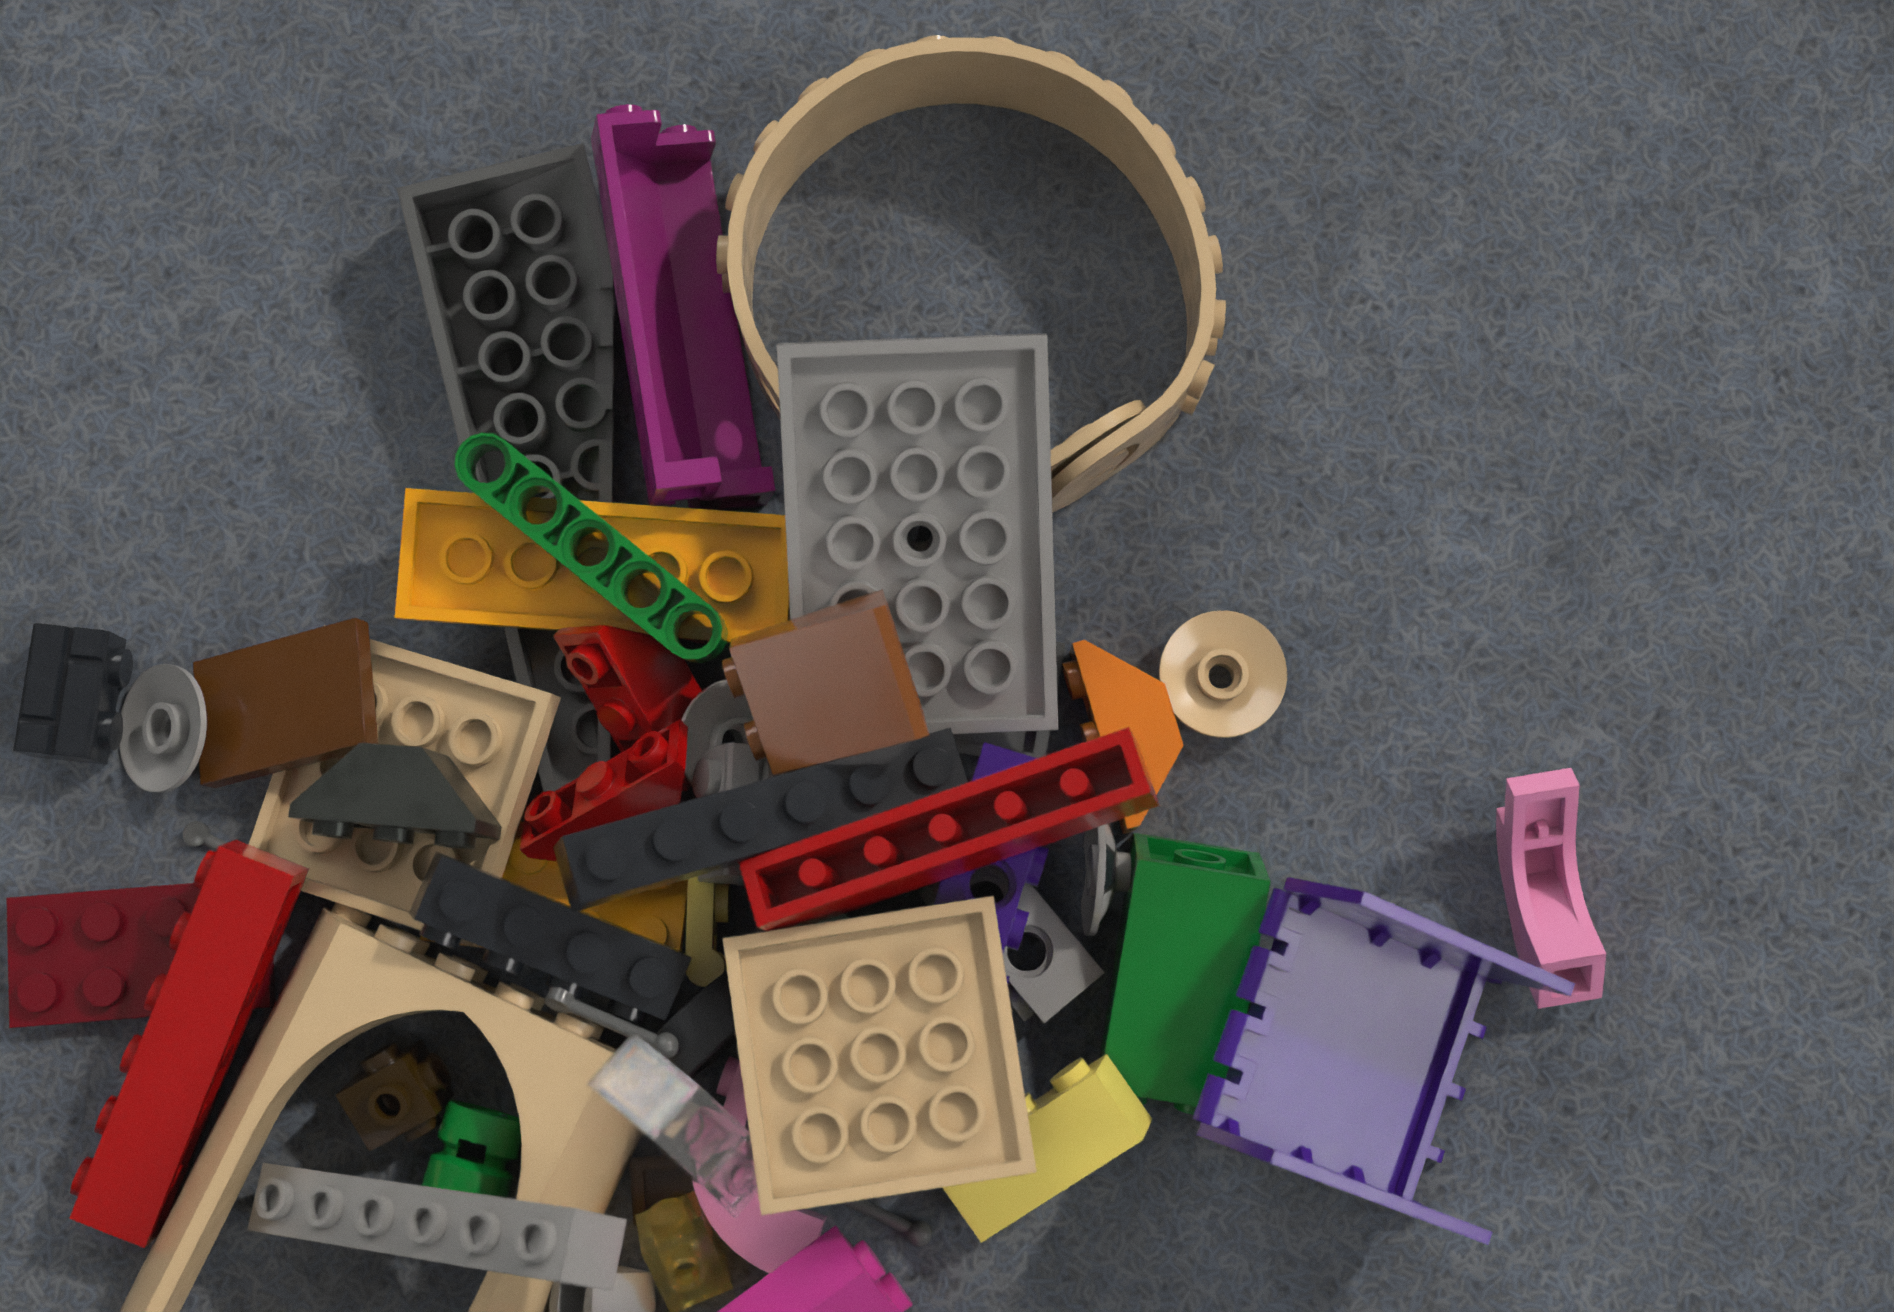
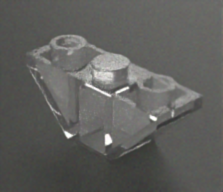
M633 1032L587 1085L736 1219L758 1193L750 1132L701 1086Z

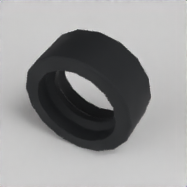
M727 971L693 997L656 1033L659 1035L667 1032L676 1036L679 1049L675 1056L669 1059H661L655 1055L652 1047L648 1045L646 1047L647 1051L678 1086H683L698 1076L737 1041Z

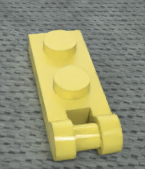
M698 876L688 879L686 955L692 959L686 975L697 986L706 987L727 971L725 956L717 951L718 922L729 923L731 887L730 884L699 882Z

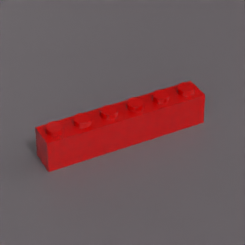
M1130 727L740 861L739 866L757 927L764 931L780 930L816 924L1160 805L1139 743Z
M239 840L219 845L216 852L209 850L206 853L194 879V887L201 889L193 911L192 913L185 911L181 915L169 941V948L176 951L167 974L161 972L156 977L147 994L144 1009L152 1013L143 1035H134L121 1059L119 1070L127 1075L118 1097L111 1095L98 1116L95 1133L102 1135L95 1155L93 1158L87 1156L83 1160L72 1181L70 1194L77 1196V1200L69 1219L143 1248L157 1238L181 1190L309 868Z

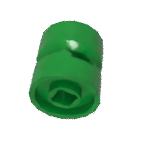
M448 1099L437 1137L444 1144L443 1151L431 1154L421 1186L507 1198L513 1176L506 1167L508 1162L518 1160L522 1152L519 1117L480 1105ZM470 1142L488 1146L485 1160L466 1154Z

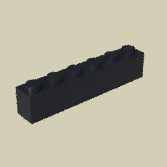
M950 727L929 733V736L836 759L565 835L559 839L553 849L573 913L738 865L740 861L968 783Z

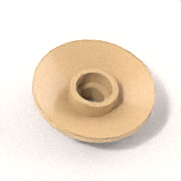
M1211 611L1191 618L1173 633L1161 655L1159 680L1165 683L1174 715L1180 722L1193 731L1206 736L1231 738L1252 732L1263 725L1275 713L1285 693L1287 666L1278 641L1260 622L1238 612ZM1222 666L1228 669L1232 676L1230 686L1223 689L1214 687L1209 681V671L1211 668Z

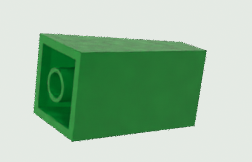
M1133 833L1130 853V886L1128 892H1124L1100 1057L1105 1054L1109 1056L1142 1105L1146 1104L1148 1099L1173 1102V1106L1177 1110L1194 1115L1208 1073L1225 1079L1229 1069L1228 1066L1213 1061L1230 1010L1233 1009L1245 1014L1248 1011L1249 1002L1236 997V993L1253 945L1259 946L1261 934L1258 933L1266 910L1271 880L1260 853Z

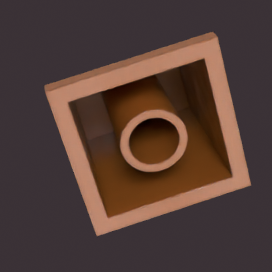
M883 589L731 639L729 650L732 657L722 660L724 673L733 697L746 696L754 719L744 723L746 737L756 761L767 758L772 775L929 736L924 711Z

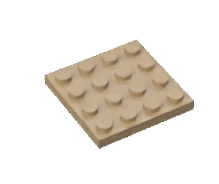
M370 639L378 744L423 747L449 756L502 826L500 840L476 838L475 849H459L434 845L435 834L414 832L413 844L373 840L374 829L353 827L352 839L312 835L313 823L288 817L290 803L344 757L340 756L273 773L249 845L309 868L301 889L303 892L421 930L424 923L414 920L409 911L436 851L502 878L561 697ZM461 939V944L479 948V945Z
M993 896L723 938L761 1215L1037 1173Z

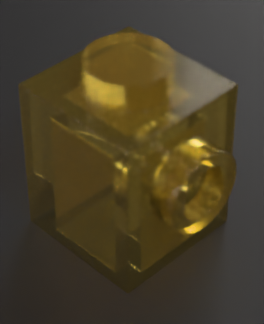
M695 1191L678 1198L661 1200L649 1210L635 1215L641 1254L670 1312L681 1311L733 1289L725 1249L719 1235L703 1212Z

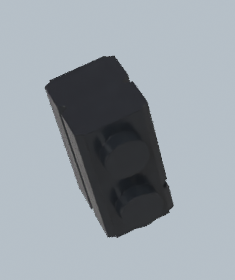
M41 623L33 624L13 751L37 758L108 764L109 751L116 750L119 747L123 735V717L120 712H116L119 687H126L129 684L133 670L132 652L129 649H125L127 639L110 631L99 629L72 628Z

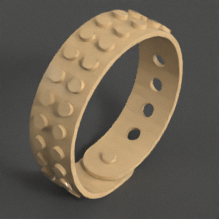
M928 36L916 42L891 47L886 50L875 49L866 52L855 59L852 64L836 72L828 79L821 78L813 82L802 92L798 102L784 114L779 122L776 120L770 122L755 142L753 149L755 154L749 162L745 174L737 173L729 188L725 208L732 212L728 236L719 235L717 240V273L722 274L723 293H731L734 310L752 370L763 394L780 420L778 368L765 349L754 323L752 306L754 266L759 245L779 202L800 175L822 154L846 136L867 124L897 112L925 106L957 103L1009 108L1034 115L1061 126L1081 137L1108 157L1126 175L1146 202L1171 250L1179 273L1186 305L1188 329L1185 362L1179 375L1161 397L1148 408H1146L1141 400L1124 404L1095 422L1080 428L1063 443L1051 449L1052 512L1060 510L1080 499L1137 460L1161 440L1177 420L1181 411L1192 416L1208 384V379L1215 365L1203 359L1205 355L1215 356L1218 338L1222 339L1226 301L1215 299V274L1222 273L1223 271L1222 254L1216 235L1208 236L1202 216L1206 208L1201 190L1192 176L1185 177L1182 168L1174 157L1176 155L1175 147L1164 129L1158 124L1152 125L1133 105L1131 97L1124 89L1110 80L1103 81L1095 74L1080 67L1073 59L1064 54L1054 51L1045 52L1015 43L1007 38L996 36L985 38Z

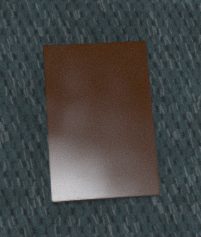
M355 617L193 662L194 678L202 691L207 713L206 738L199 759L200 785L215 789L344 756L359 743L378 744L369 624L366 621Z

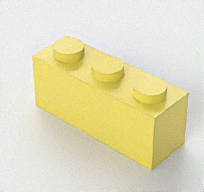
M1107 1054L1090 1065H1087L1083 1058L1070 1063L1051 1078L1050 1082L1054 1088L1034 1100L1029 1092L1025 1093L1037 1173L942 1187L981 1243L1143 1140L1151 1124L1152 1117Z

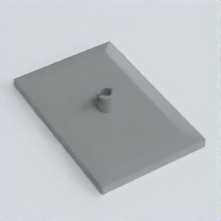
M1047 334L778 343L777 360L790 620L883 589L924 711L929 733L950 727L953 734L1058 730ZM915 526H925L932 534L924 542H915L909 538L908 532Z

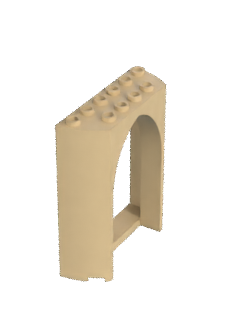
M335 902L332 909L327 907L322 909L119 1312H180L274 1123L287 1101L304 1079L335 1050L359 1034L382 1023L430 1011L464 1012L482 1031L506 1070L519 1114L522 1155L521 1174L516 1200L570 1207L604 1214L629 1163V1158L632 1157L670 1076L663 1068L659 1067V1063L647 1051V1046L631 1039L627 1040L623 1049L600 1038L605 1027L571 1012H558L555 1017L542 1011L545 1003L544 997L514 983L509 985L499 981L497 987L494 988L483 982L488 973L484 968L455 955L450 957L439 953L437 959L425 955L430 945L429 942L420 940L419 937L396 927L392 929L382 924L375 931L367 927L372 915ZM488 1271L468 1312H549L553 1282Z

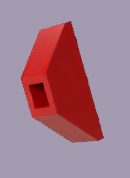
M609 625L561 628L553 635L566 657V663L570 672L580 681L597 711L601 725L610 733L621 753L632 747L642 735L650 731L658 732L677 720H682L689 704L702 691L685 660L672 653L649 634ZM684 775L682 791H688L691 788V784Z
M679 719L658 732L650 731L642 735L632 747L608 761L593 763L575 780L555 791L549 790L538 795L526 807L520 851L527 858L557 862L553 847L562 836L679 804L686 767L688 726Z

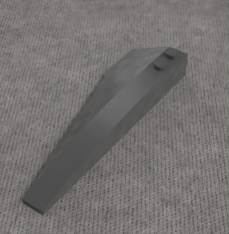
M584 144L568 146L398 187L397 192L459 446L472 435L479 433L495 434L507 441L581 501L613 503L615 288L606 231ZM491 451L485 453L479 459L476 465V475L479 482H493L502 475L506 462L502 452ZM541 492L533 496L556 499L552 492ZM504 627L517 683L561 697L538 767L543 792L555 791L580 777L583 771L593 763L598 761L606 762L611 759L612 736L601 725L597 711L580 681L570 672L566 663V657L553 637L557 631Z

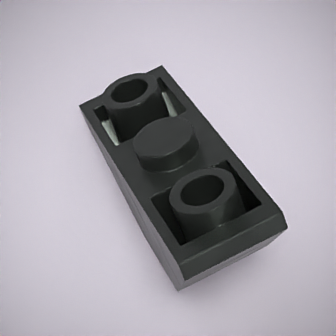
M359 743L290 803L288 814L290 818L313 823L312 835L352 839L353 827L374 829L373 840L413 844L414 832L435 834L434 845L459 849H475L476 838L500 840L502 829L500 823L449 756L423 747Z

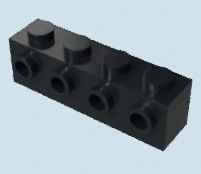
M438 851L435 852L409 911L414 920L424 923L419 933L422 937L457 950L461 939L486 948L482 958L483 961L517 975H520L524 964L549 974L544 985L550 988H562L582 1000L586 989L611 998L606 1010L639 1024L644 1023L647 1014L666 1020L692 959L675 948L582 910L572 913L570 905Z

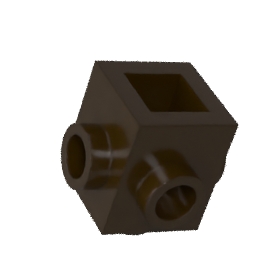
M422 1039L402 1050L398 1048L395 1042H392L373 1052L360 1062L364 1071L355 1075L335 1095L370 1152L401 1134L404 1135L407 1142H410L431 1131L441 1123L442 1119L438 1113L447 1104L448 1099H451L455 1094L451 1089V1077L445 1063L437 1054L430 1053Z

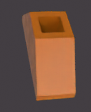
M1086 640L1072 643L1069 651L1071 661L1062 663V670L1071 699L1083 698L1090 721L1080 724L1083 743L1130 727L1139 743L1157 795L1184 746L1165 683ZM1148 810L1119 819L1123 834L1135 831L1141 825Z

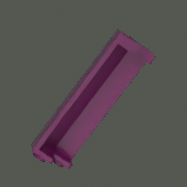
M631 104L612 107L604 114H596L591 144L649 505L669 507L675 505V501L687 500L689 508L721 511L765 506L776 491L772 466H761L737 317L731 293H723L722 274L717 273L718 236L723 235L710 161L716 145L714 131H697V128L692 125H675L664 129L659 134L662 125L659 110H642L640 106Z

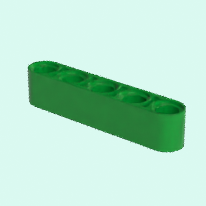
M491 433L475 434L461 443L455 455L454 466L457 476L463 484L675 655L692 663L711 661L722 652L727 643L728 630L725 620L713 607L512 445ZM491 451L502 452L506 461L502 475L493 482H479L476 475V465L479 459L485 453ZM541 492H552L557 500V510L553 518L540 525L531 524L526 514L527 504L530 499ZM594 532L605 534L609 543L605 559L594 566H583L577 556V547L581 539ZM644 573L656 575L661 585L657 601L645 608L633 607L628 598V587L631 581ZM695 614L707 616L713 627L710 641L703 648L697 650L685 649L680 643L678 636L680 625L689 616Z

